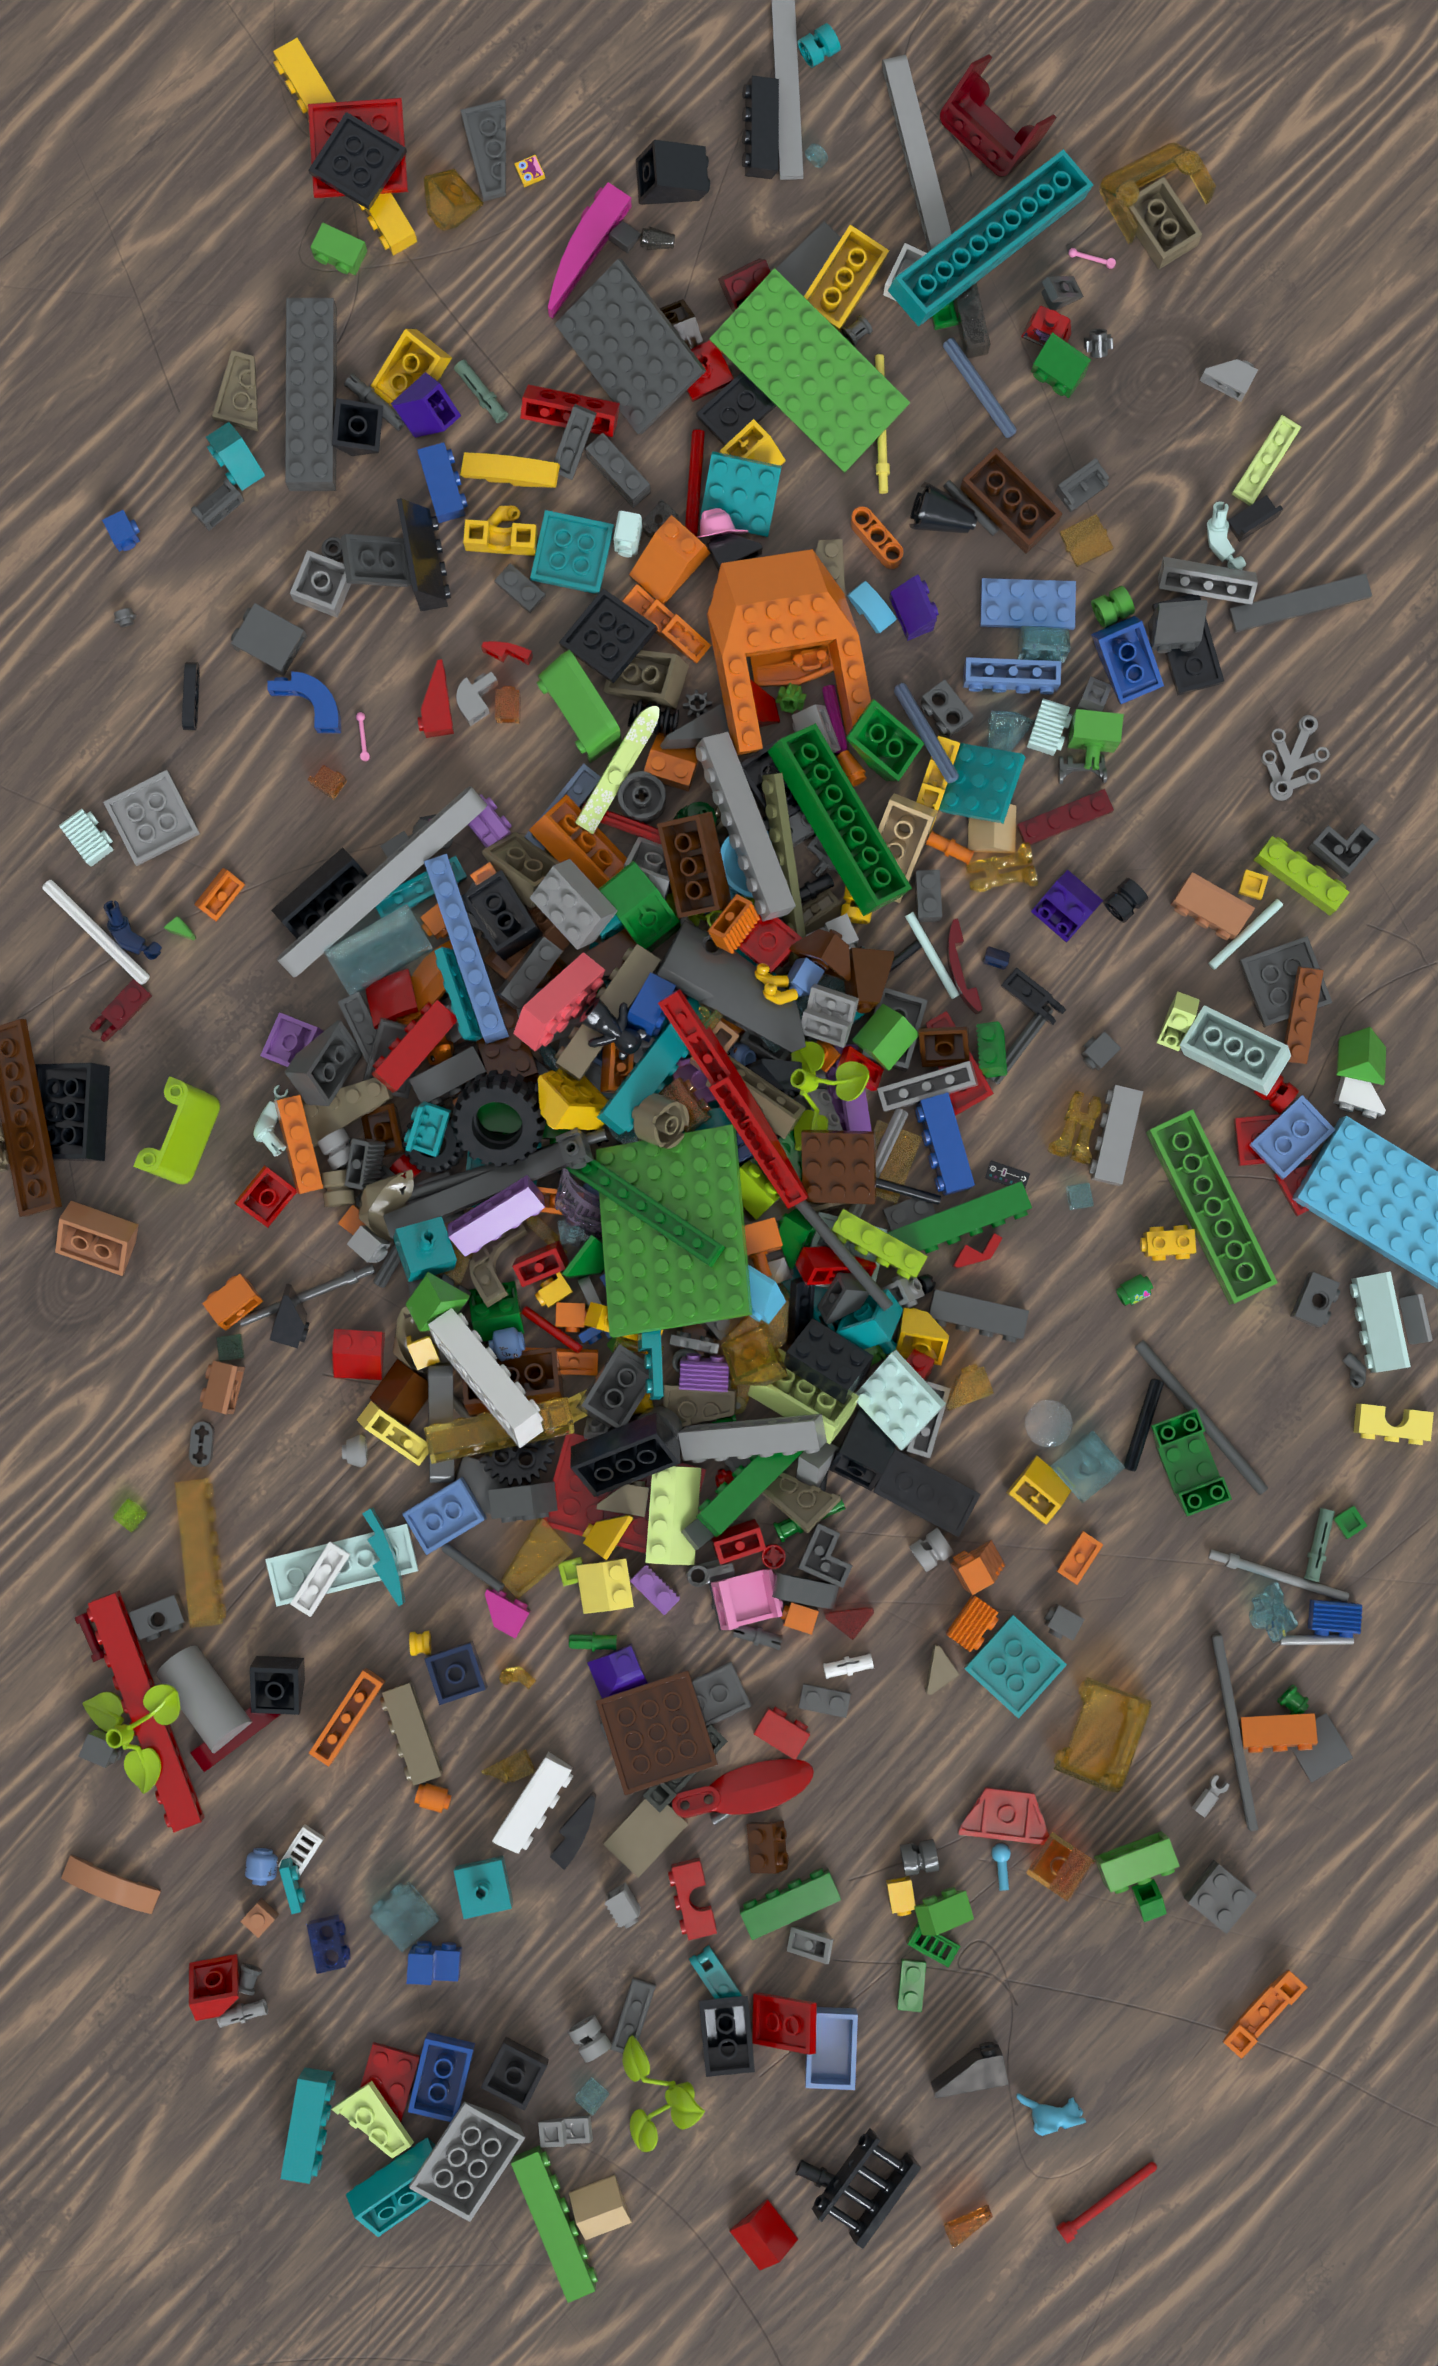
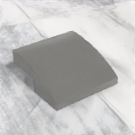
M814 984L811 987L807 1009L803 1012L801 1021L804 1035L844 1048L852 1028L859 998Z

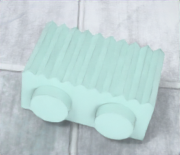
M626 511L618 512L613 540L614 550L620 556L632 557V555L636 556L638 554L642 536V517L640 514Z
M1043 698L1027 748L1054 756L1056 750L1061 751L1065 737L1061 736L1063 728L1068 729L1072 715L1068 714L1070 707Z
M80 809L61 823L59 827L86 863L93 866L114 850L110 845L113 840L105 830L99 831L96 827L99 822L91 811L86 813L83 809Z

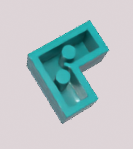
M230 422L206 436L210 444L207 446V449L220 467L225 465L228 470L225 475L233 486L237 484L241 491L265 476L243 438Z

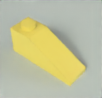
M370 1401L358 1417L357 1421L364 1429L418 1466L429 1454V1443L398 1419L385 1412L374 1402Z

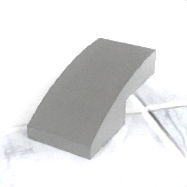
M591 2115L564 2117L538 2122L541 2148L564 2147L566 2144L591 2143L593 2141Z

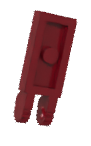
M132 979L102 1011V1015L91 1024L89 1029L92 1032H96L107 1020L113 1025L104 1031L100 1038L103 1042H107L129 1022L152 995L135 979Z

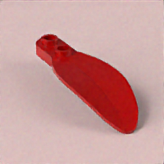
M798 1759L768 1760L749 1764L720 1776L709 1786L677 1794L673 1799L672 1807L674 1812L681 1818H689L709 1812L742 1815L765 1811L777 1807L801 1793L811 1782L814 1770L808 1762ZM707 1796H712L713 1802L706 1804L704 1799ZM683 1802L690 1804L687 1810L681 1809Z

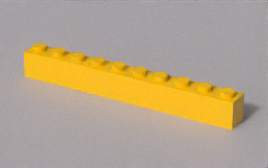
M298 38L273 51L276 59L273 64L279 75H285L287 79L285 84L291 94L295 93L299 100L296 102L303 114L308 113V104L336 102ZM391 193L379 194L370 210L358 204L361 211H367L369 215L367 220L371 228L379 231L381 236L378 238L385 250L389 249L393 256L417 242L413 228Z

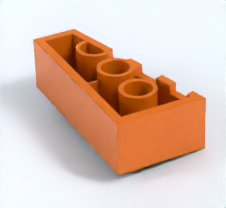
M992 1540L969 1553L964 1550L952 1557L954 1561L950 1563L962 1587L972 1595L995 1583L998 1575H1000V1571L1005 1567V1563Z

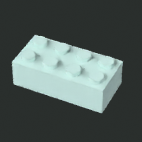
M1205 1005L1180 1044L1185 1056L1266 1096L1291 1057L1287 1045Z

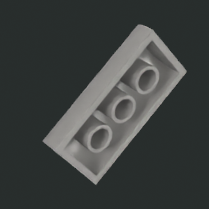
M190 1646L176 1653L157 1671L156 1675L162 1684H169L176 1688L180 1700V1709L212 1753H216L252 1723V1720L198 1646Z

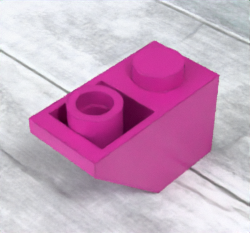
M488 1588L485 1592V1597L494 1627L516 1639L531 1612L527 1609L528 1605L519 1599H515L513 1602L506 1598L507 1593L503 1590L497 1592L494 1589Z

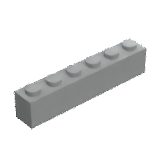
M822 1414L689 1425L678 1433L683 1461L692 1460L693 1463L704 1462L710 1458H714L715 1461H723L737 1456V1459H746L757 1454L760 1457H769L774 1455V1453L781 1452L783 1455H792L797 1453V1451H805V1453L810 1454L820 1451V1448L827 1442Z

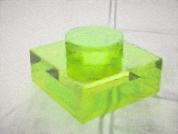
M128 1498L113 1516V1519L132 1533L148 1512Z

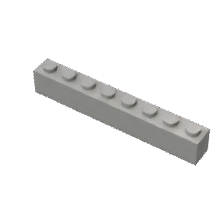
M729 732L704 737L695 747L696 756L704 768L705 780L711 786L713 801L718 805L721 812L722 824L728 830L730 845L735 849L738 856L739 868L745 874L747 889L752 893L755 900V909L761 916L762 921L788 915L796 905Z

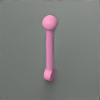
M1071 248L1068 251L1070 257L1077 256L1106 264V267L1109 269L1114 268L1116 264L1113 258L1106 260L1078 252L1075 248Z
M359 712L356 714V719L359 721L362 747L360 758L366 762L370 759V755L366 749L363 723L365 714Z

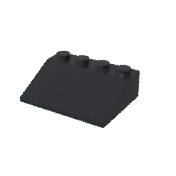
M402 498L397 499L412 587L420 611L448 607L447 599L451 598L449 584L444 585L443 576H447L445 562H440L439 553H443L441 540L436 539L435 531L439 530L437 518L431 515L429 508Z
M96 1063L35 1064L53 1160L105 1161L110 1066Z

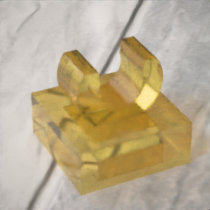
M704 1006L698 1008V1011L703 1016L701 1022L706 1029L710 1027L712 1030L723 1017L717 1010L709 1013V1010Z

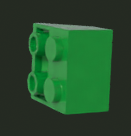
M515 1281L502 1283L508 1295L489 1307L485 1305L477 1289L469 1290L471 1292L469 1303L473 1329L478 1332L483 1342L493 1340V1333L496 1330L515 1327L518 1332L522 1331L524 1334L523 1318Z

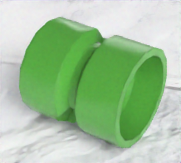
M1123 586L1109 591V596L1101 595L1091 601L1094 615L1103 628L1116 623L1118 617L1124 619L1135 613L1133 601Z

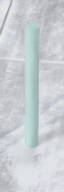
M1276 899L1208 963L1209 966L1215 970L1283 906L1282 902Z
M914 912L906 915L905 918L951 999L959 996L957 988Z

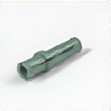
M466 360L459 361L454 366L455 372L458 373L468 388L480 401L479 405L483 409L486 408L496 423L502 422L508 416V412L497 401L495 393L488 390Z
M1320 1508L1311 1552L1307 1554L1309 1560L1304 1579L1315 1582L1320 1581L1323 1561L1326 1562L1327 1559L1325 1552L1335 1511Z

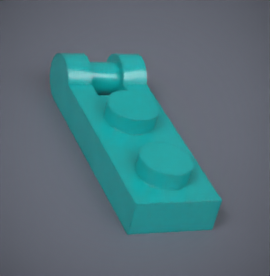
M710 1945L703 1948L704 1951L699 1955H693L689 1958L692 1966L714 1999L743 1996ZM710 1960L713 1966L705 1970L702 1964Z

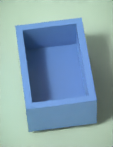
M817 2007L816 2053L806 2054V2088L855 2090L858 2025L856 2008Z

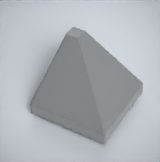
M784 1255L768 1261L770 1272L772 1273V1276L769 1278L776 1281V1283L792 1278Z

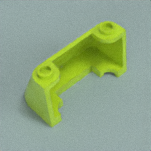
M169 1076L164 1088V1095L167 1101L178 1106L161 1150L144 1148L139 1152L133 1167L183 1185L189 1183L195 1174L220 1111V1102L212 1094Z

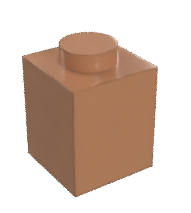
M261 1898L240 1922L259 1938L279 1914Z

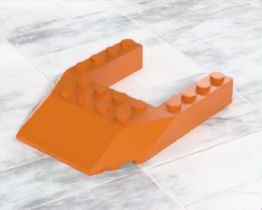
M814 550L721 563L707 618L729 735L737 756L756 753L763 749L746 657L829 644L847 737L870 703L871 697L859 634L845 594Z

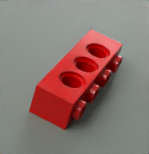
M528 384L522 397L520 419L566 428L573 406L577 404L597 413L590 433L599 435L604 433L608 437H613L618 422L620 403Z

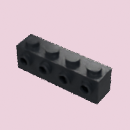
M752 75L747 84H744L742 97L745 99V107L742 112V120L745 122V129L742 134V144H745L742 167H745V176L772 179L778 172L779 79Z

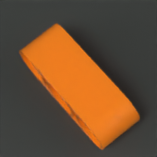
M863 506L856 508L851 517L850 524L852 530L883 566L888 569L899 567L904 553L902 546L870 509ZM862 516L865 517L868 522L865 524H859L856 522L855 519L857 517ZM879 534L883 540L875 542L871 539V536ZM893 551L897 553L898 558L892 560L886 554Z

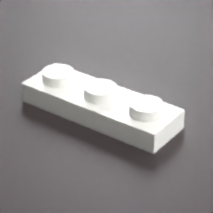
M330 1541L290 1605L312 1617L351 1554Z

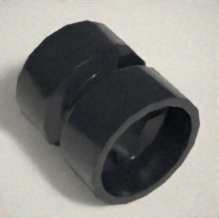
M1126 878L1117 887L1118 892H1112L1103 901L1107 910L1122 923H1125L1134 914V908L1140 909L1148 901L1145 891L1130 878Z

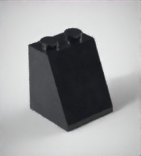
M653 140L636 158L639 204L700 201L710 189V179L707 173L709 159L706 156V146Z
M860 1407L829 1470L872 1491L883 1475L896 1445Z

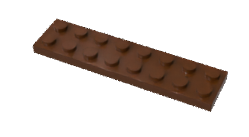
M18 1019L0 1025V1117L19 1217H26L62 1207L27 1020Z

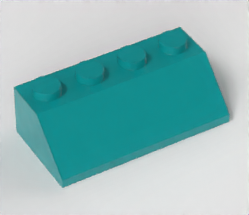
M427 2137L346 2193L354 2218L379 2237L431 2201L411 2190L409 2185L435 2147V2144Z

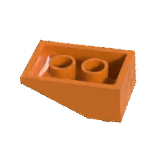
M671 515L655 532L629 576L664 605L711 553L704 543Z

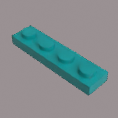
M457 857L450 858L449 860L457 883L467 879L468 877ZM426 871L399 885L376 906L383 922L435 896L428 872Z
M441 947L434 951L437 958L436 965L442 973L443 985L449 994L451 1009L456 1015L459 1024V1033L465 1040L478 1041L483 1036L454 950Z

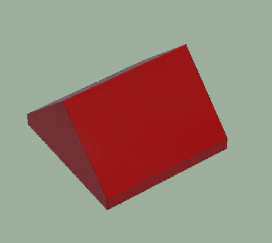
M264 1165L234 1203L268 1228L297 1192L296 1188L271 1168Z
M768 2199L729 2230L759 2270L780 2263L798 2241V2237Z

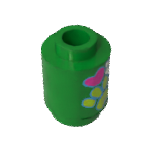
M1139 1274L1120 1284V1287L1116 1289V1293L1124 1306L1128 1304L1132 1306L1152 1295L1151 1289H1153V1285L1147 1276L1143 1277Z

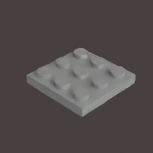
M168 770L103 802L136 866L200 834Z

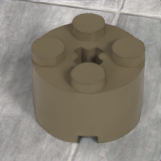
M657 1093L646 1097L632 1111L634 1130L637 1137L666 1149L673 1148L681 1142L685 1135L682 1133L684 1126L689 1124V1113L685 1105Z

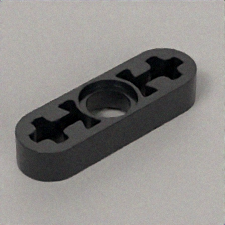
M186 662L184 667L183 730L196 731L200 682L198 662Z

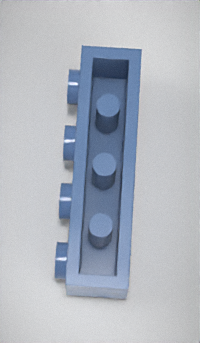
M966 657L964 663L963 688H969V691L973 692L992 689L993 692L1003 693L1006 690H1016V693L1026 694L1030 693L1031 690L1049 695L1053 694L1054 691L1057 692L1061 685V661Z

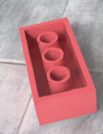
M583 952L522 1007L513 1034L535 1052L542 1045L546 1047L552 1041L557 1031L561 1033L569 1024L570 1019L578 1018L583 1012L584 1007L587 1004L589 1006L592 1004L598 994L597 991L604 983L602 978L605 969Z

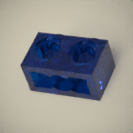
M339 1915L309 1921L307 1930L316 1974L345 1968L348 1960L351 1959L349 1945L344 1944L343 1935H346L344 1921L339 1920ZM323 1926H330L333 1929V1936H324L321 1928ZM327 1951H336L339 1957L338 1960H329L326 1955Z

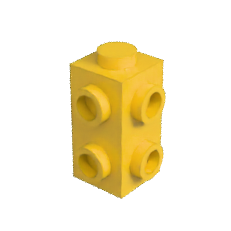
M1188 1225L1173 1226V1230L1164 1231L1163 1226L1149 1227L1150 1232L1143 1233V1238H1140L1141 1252H1145V1257H1151L1152 1261L1166 1260V1256L1175 1255L1176 1260L1190 1259V1254L1196 1253L1195 1229H1188Z

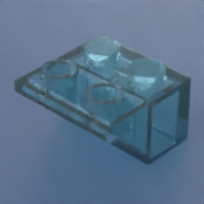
M1021 626L1018 637L1017 659L1065 662L1070 652L1069 629Z

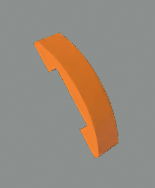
M1287 1970L1254 2000L1228 2032L1223 2043L1242 2059L1258 2042L1257 2038L1288 2004L1292 2005L1308 1987L1290 1970Z

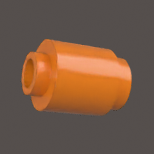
M428 1783L426 1785L419 1784L414 1803L420 1804L419 1807L442 1813L443 1809L448 1810L452 1795H448L449 1789Z

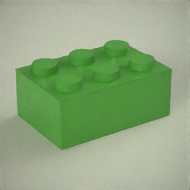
M1162 1831L1094 1856L1104 1885L1110 1892L1115 1891V1894L1127 1891L1129 1889L1128 1886L1138 1883V1885L1146 1884L1152 1881L1151 1877L1161 1874V1876L1170 1875L1175 1872L1174 1868L1180 1867L1170 1839Z

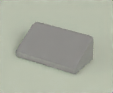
M1418 1294L1400 1298L1399 1302L1408 1343L1413 1345L1432 1341L1423 1295Z

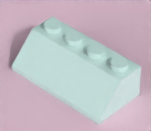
M1391 1271L1351 1279L1350 1293L1352 1298L1356 1299L1357 1307L1354 1311L1356 1320L1361 1323L1362 1331L1359 1332L1362 1345L1366 1347L1367 1354L1364 1355L1367 1369H1370L1371 1373L1411 1367Z

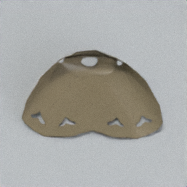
M412 1170L368 1184L363 1189L358 1214L359 1219L377 1237L387 1241H394L389 1235L383 1215L406 1206V1202L411 1197L414 1188ZM406 1186V1188L403 1190L404 1194L402 1195L399 1189Z
M403 1307L397 1318L392 1352L414 1372L428 1374V1367L417 1370L407 1347L406 1337L411 1335L413 1341L430 1336L433 1345H435L431 1331L420 1332L412 1316L405 1319L403 1313L409 1315L410 1312L407 1307ZM438 1349L440 1355V1362L433 1364L431 1366L451 1365L447 1358Z

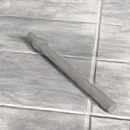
M1210 1549L1208 1554L1209 1559L1224 1563L1226 1567L1232 1569L1240 1568L1347 1602L1349 1598V1593L1241 1559L1239 1555L1233 1553L1225 1554Z

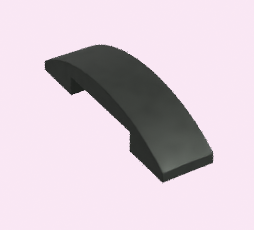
M710 1724L707 1730L716 1755L728 1741ZM696 1773L650 1787L642 1796L660 1813Z

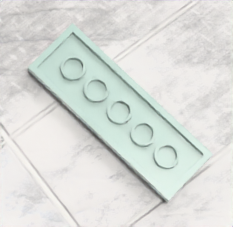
M408 1524L387 1528L386 1532L395 1551L401 1575L419 1571ZM374 1532L333 1542L351 1555L326 1594L381 1581V1578L372 1566L380 1561L367 1540L375 1535ZM328 1544L265 1559L276 1607L292 1602Z

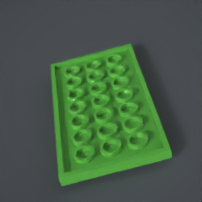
M775 268L709 338L844 473L910 404Z

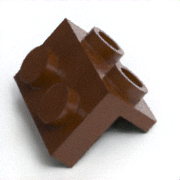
M784 1821L748 1823L750 1872L776 1874L787 1870L789 1856L786 1852L787 1832L784 1828Z

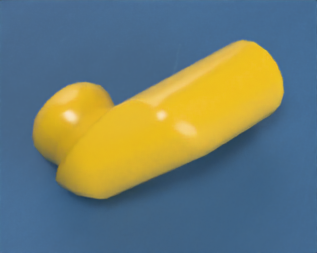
M513 505L499 506L487 521H489L490 525L497 527L502 521L517 520L521 513Z
M761 963L757 965L755 977L763 984L773 982L774 985H777V988L788 987L789 978L787 975L773 976L768 973L770 968L767 964Z
M768 982L764 986V997L777 1005L798 999V993L794 988L781 992L777 990V985H774L773 982Z

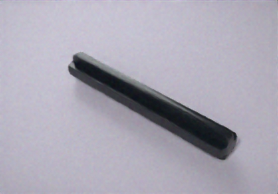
M1150 1380L1123 1465L1126 1470L1133 1472L1137 1470L1164 1385L1160 1380Z

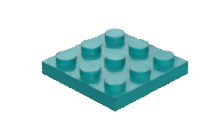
M712 451L701 515L704 511L720 508L730 515L736 530H748V533L768 537L782 466Z
M545 510L530 576L531 581L599 594L607 564L614 524Z
M961 743L953 765L959 776L955 782L947 783L939 810L943 813L1004 824L1026 757L1022 753Z
M1012 1614L964 1669L1019 1719L1067 1664Z

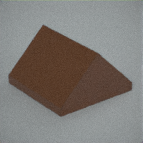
M967 1026L921 1028L918 1030L922 1067L954 1066L970 1061L969 1028Z
M394 1103L381 1106L361 1117L365 1139L385 1142V1151H383L385 1155L382 1156L383 1158L404 1154L406 1149L402 1147L404 1139L398 1109Z
M397 1359L372 1393L370 1399L385 1412L409 1426L428 1400V1380Z

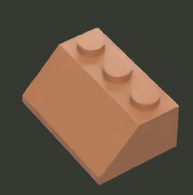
M1193 872L1185 879L1171 903V906L1175 907V912L1185 917L1187 915L1196 919V924L1203 928L1210 927L1216 931L1215 934L1224 940H1233L1237 937L1255 909L1253 906Z
M70 1201L59 1218L55 1253L123 1276L136 1243L139 1224Z

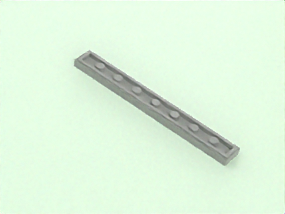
M771 0L775 78L779 79L780 180L803 179L795 0Z

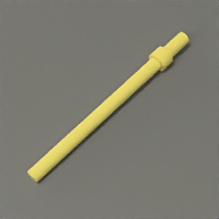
M877 354L875 355V368L885 377L884 355ZM885 430L877 438L878 463L876 464V475L878 476L880 494L888 493V475H890V464L887 463V436Z

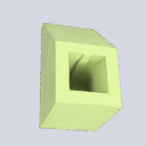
M1177 991L1159 1034L1158 1044L1177 1051L1180 1050V1044L1197 1015L1199 999Z

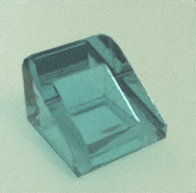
M1090 1183L1066 1187L1070 1211L1094 1206Z
M591 2077L575 2095V2101L593 2116L610 2093Z

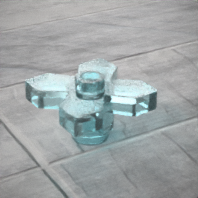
M1278 1582L1267 1585L1264 1588V1592L1252 1598L1255 1607L1249 1612L1250 1621L1256 1629H1266L1272 1643L1282 1640L1286 1637V1632L1294 1630L1298 1626L1293 1612L1284 1605V1594Z

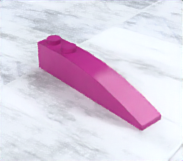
M609 182L604 188H599L591 207L587 206L584 209L581 221L560 261L548 304V314L552 319L609 240L608 234L622 222L632 207L631 197Z

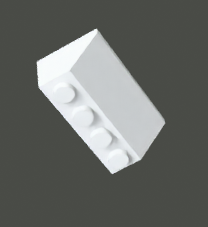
M548 1751L496 1832L492 1842L515 1853H519L522 1848L527 1850L534 1839L530 1836L534 1828H541L547 1818L543 1814L548 1807L553 1809L560 1798L557 1793L561 1786L566 1788L572 1780L573 1775L570 1772L573 1767Z

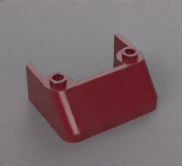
M988 54L970 64L942 108L940 121L948 131L994 174L1002 177L1011 173L1039 145L1057 117L1053 114L1038 122L1035 127L1026 125L1018 133L1012 130L985 104L990 94V88L988 83L981 77V74L992 59V56Z

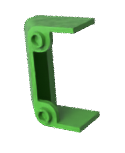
M570 650L562 653L538 675L539 681L536 683L543 694L548 693L549 696H552L576 734L578 740L575 741L578 750L581 754L586 752L587 759L591 763L621 744L620 728Z

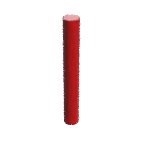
M528 1306L524 1307L521 1312L522 1315L578 1354L582 1350L583 1346Z

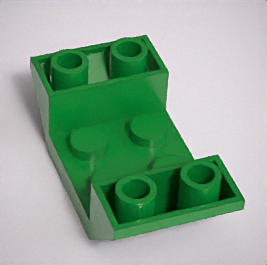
M634 861L598 889L617 909L615 915L636 945H640L650 953L674 935L681 927L679 919L659 890Z
M1197 1408L1151 1425L1157 1452L1173 1493L1186 1517L1232 1500L1224 1477L1219 1475L1203 1432H1205V1428Z

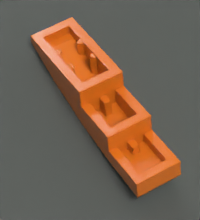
M635 584L623 598L622 602L657 626L658 630L655 633L697 664L712 646L677 614L674 615L658 599L652 598L638 584Z

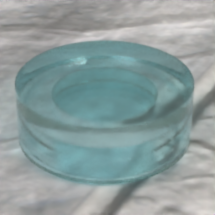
M811 144L805 150L806 158L818 168H822L828 161L826 151L817 144Z

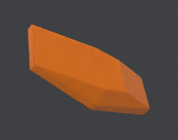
M829 644L750 657L754 682L760 687L788 686L789 683L801 685L834 671Z

